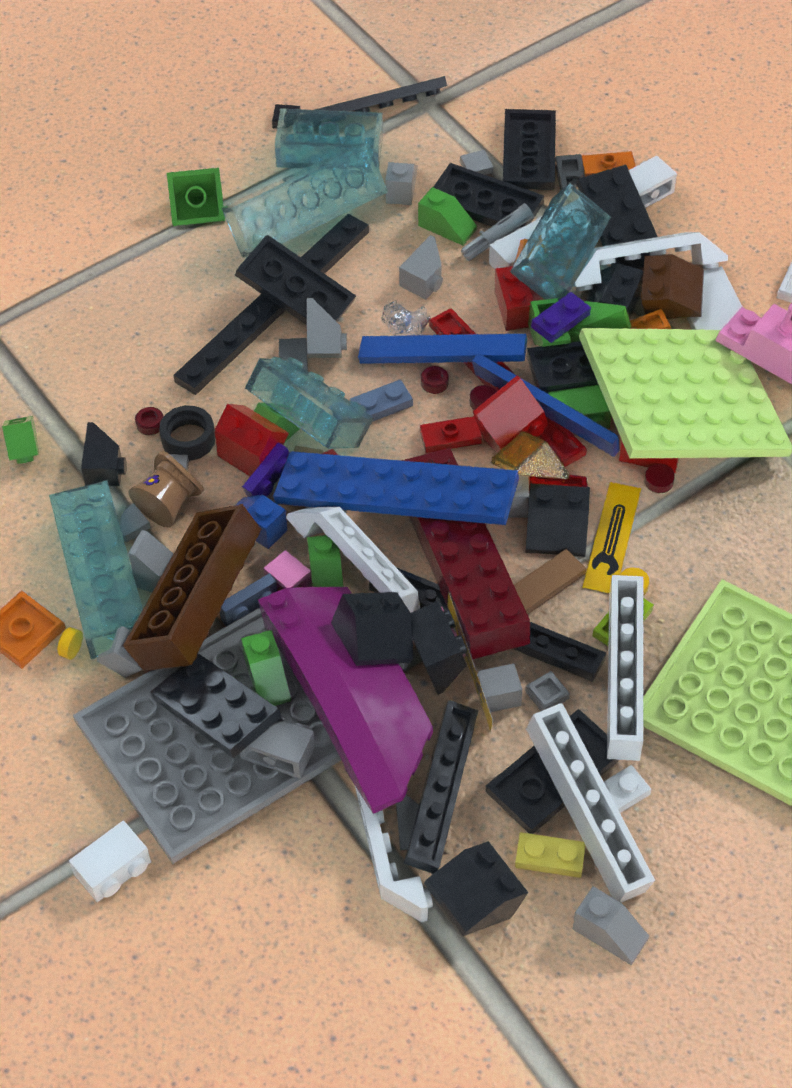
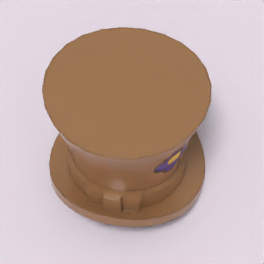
M161 451L155 457L154 472L142 482L132 487L128 494L132 502L143 514L158 525L168 528L173 525L186 498L200 495L204 491V487L170 454Z

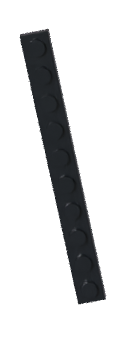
M347 214L301 258L325 274L369 233V225ZM260 294L173 375L174 382L196 395L281 316L285 310Z

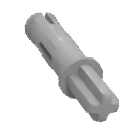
M522 204L518 209L498 221V223L485 232L480 231L479 237L462 248L463 256L468 261L472 260L487 248H490V244L511 234L524 223L533 219L534 215L527 204Z

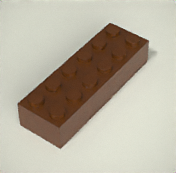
M243 504L197 512L123 644V647L143 671L192 665L196 659L202 643L208 636L216 616L220 613L228 593L232 590L233 584L262 530Z

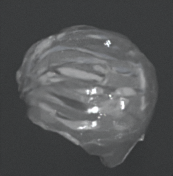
M397 300L384 306L381 317L393 336L421 335L431 318L427 316V309L424 306L415 312H411L403 308L402 305L397 304Z

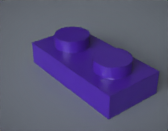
M570 292L532 319L531 328L552 343L588 317L591 307Z
M278 442L245 482L242 488L247 497L257 495L268 497L274 484L281 477L290 453L286 446Z

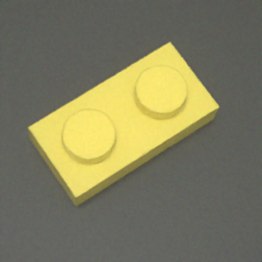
M520 832L515 868L581 878L586 845L583 841Z

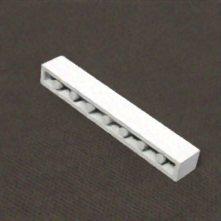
M658 156L643 161L638 166L629 170L645 208L675 191L677 173ZM581 195L490 244L489 264L494 269L514 266L520 240L524 238L557 252L564 253L597 235Z

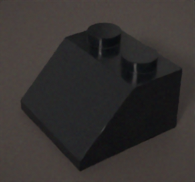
M619 263L600 271L602 283L592 284L593 289L582 291L580 299L582 301L626 306L630 320L642 292L644 270Z
M530 483L525 553L558 555L567 549L573 556H586L590 487Z
M398 592L342 594L331 624L356 666L412 663L411 613Z
M438 601L411 612L412 638L437 695L443 693L467 666L463 654L468 652L461 635L455 637L451 630L456 625L450 611L446 610L443 612Z
M489 841L463 850L426 879L424 883L462 936L512 918L528 894V891Z

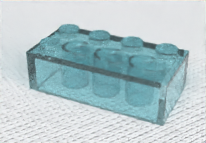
M280 108L275 138L276 167L379 172L383 142V113Z
M569 183L550 201L510 273L544 300L553 298L560 300L571 291L611 216Z
M274 356L272 359L259 358L245 389L327 449L359 448L374 419L365 412L366 408L354 401L350 402L344 397L345 393L343 391L326 385L323 382L324 378L314 372H308L303 368L304 364L295 358L280 359Z

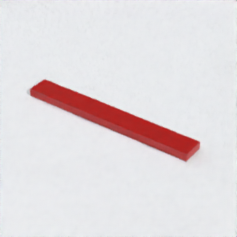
M452 308L429 319V327L437 335L476 334ZM463 362L475 374L472 362ZM495 362L501 367L512 372V370L504 362ZM475 375L484 385L491 386L496 391L500 390L499 388L495 387L494 385ZM546 417L548 426L535 439L563 468L586 455L587 448L568 429Z

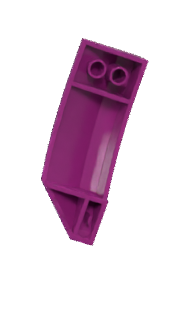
M348 587L284 588L258 599L266 630H272L277 647L304 689L337 750L347 774L371 812L374 814L403 801L408 790L407 784L411 775L415 774L423 756L422 750L424 745L432 736L433 726L399 663L356 666L331 624L342 594H352Z

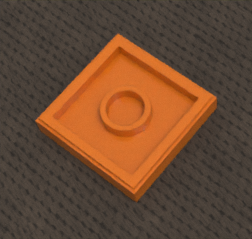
M21 590L0 609V653L22 669L66 629L65 623Z

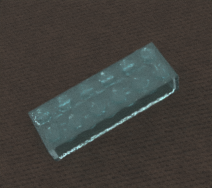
M362 143L340 151L221 209L241 256L247 258L266 234L283 244L388 193L369 143Z
M108 481L49 495L91 659L98 658L99 654L111 649L118 628L123 626L131 631L143 610Z

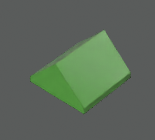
M219 168L167 173L173 226L225 221Z

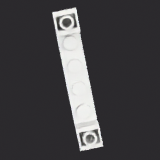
M684 232L590 248L585 252L567 278L566 285L576 287V291L593 289L592 284L602 283L599 265L616 263L615 258L623 256L625 260H635L641 258V253L650 252V256L664 255L666 254V249L675 248V252L691 250L692 264L702 265L703 269L719 267L718 262L728 261V255L700 232Z
M308 507L287 514L286 519L304 538L324 532L380 593L398 592L410 613L420 609L418 591L340 507Z
M355 786L381 899L420 922L428 921V908L433 907L430 891L427 887L423 888L420 876L399 880L395 862L389 863L387 853L392 852L388 832L382 833L380 827L381 823H385L383 810L373 814Z

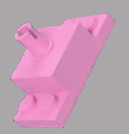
M792 303L789 305L788 311L773 304L762 318L755 312L741 307L722 328L715 341L792 384Z

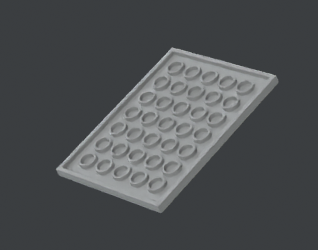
M260 608L206 638L198 651L200 655L252 691H254V687L244 660L241 638L267 631ZM280 650L279 653L291 702L276 706L282 717L274 724L281 721L292 724L301 723L314 731L315 748L300 779L241 759L240 753L235 758H232L157 703L150 691L180 667L150 670L73 715L75 723L172 864L341 761L313 705Z

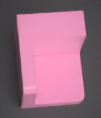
M286 550L263 568L264 576L270 573L276 580L277 589L280 586L283 588H295L299 584L302 587H312L311 570Z

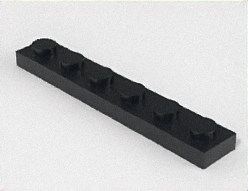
M445 76L299 113L297 114L299 124L307 122L308 127L323 124L322 118L331 116L332 121L346 118L345 112L355 110L356 115L369 112V106L378 104L379 109L393 106V100L402 98L404 103L416 100V94L425 92L426 97L441 93L440 88L446 87L447 82Z
M448 700L445 706L404 860L406 865L431 874L439 870L479 710Z

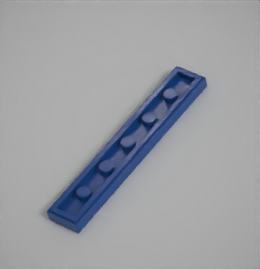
M527 334L362 336L358 359L360 364L472 362L477 354H481L493 362L525 361L528 339Z
M477 354L472 360L475 375L499 389L517 376L481 354ZM522 379L544 410L547 418L609 455L616 456L620 450L617 434Z

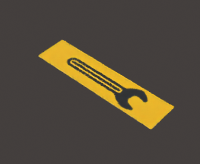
M613 482L609 483L582 588L604 593L610 592L612 575H620L641 488Z
M449 593L447 606L455 622L457 635H461L468 652L465 653V659L491 732L493 718Z

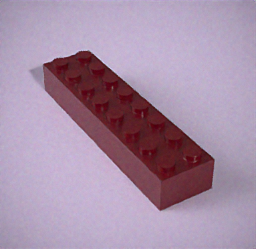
M450 448L401 460L458 465ZM409 516L446 605L448 604V594L450 593L472 660L530 644L529 616L486 524Z

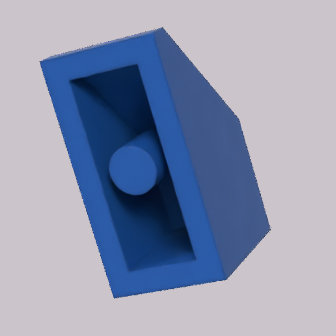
M266 496L243 497L236 504H243L262 529L256 542L269 549L288 531L286 510Z

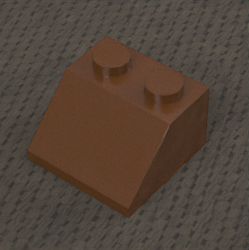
M673 254L645 256L641 300L645 315L662 308L667 319L702 317L704 269Z

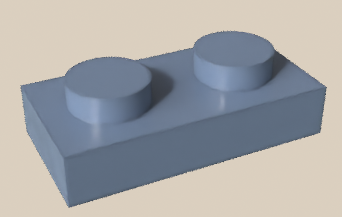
M401 379L350 398V407L361 425L413 406V398Z
M271 574L265 575L225 599L221 607L220 618L226 627L260 608L258 599L277 592V583Z

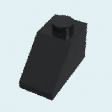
M88 422L81 464L85 486H120L121 475H126L127 471L126 457H121L120 447L95 423Z

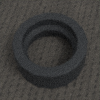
M190 405L176 407L166 413L160 422L161 442L164 451L168 454L188 455L189 461L208 454L215 444V428L212 417L206 410L200 407ZM184 425H197L204 429V433L200 437L188 442L178 441L171 437L175 429Z

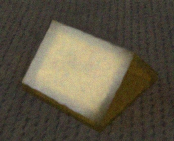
M524 431L494 455L491 464L501 469L518 470L520 476L569 478V472L549 444Z

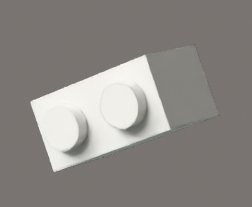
M123 820L71 858L69 862L74 876L98 903L104 897L108 898L114 895L120 886L131 877H137L142 874L148 864L151 863V859L145 844Z

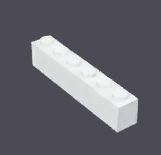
M612 575L609 592L607 759L640 761L643 746V577Z
M560 703L533 714L526 730L612 898L622 903L645 893L655 879L564 705Z

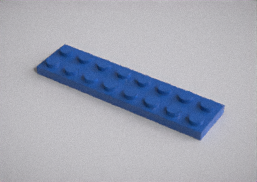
M290 451L273 497L276 504L340 507L342 510L506 525L518 485L519 474L518 470Z

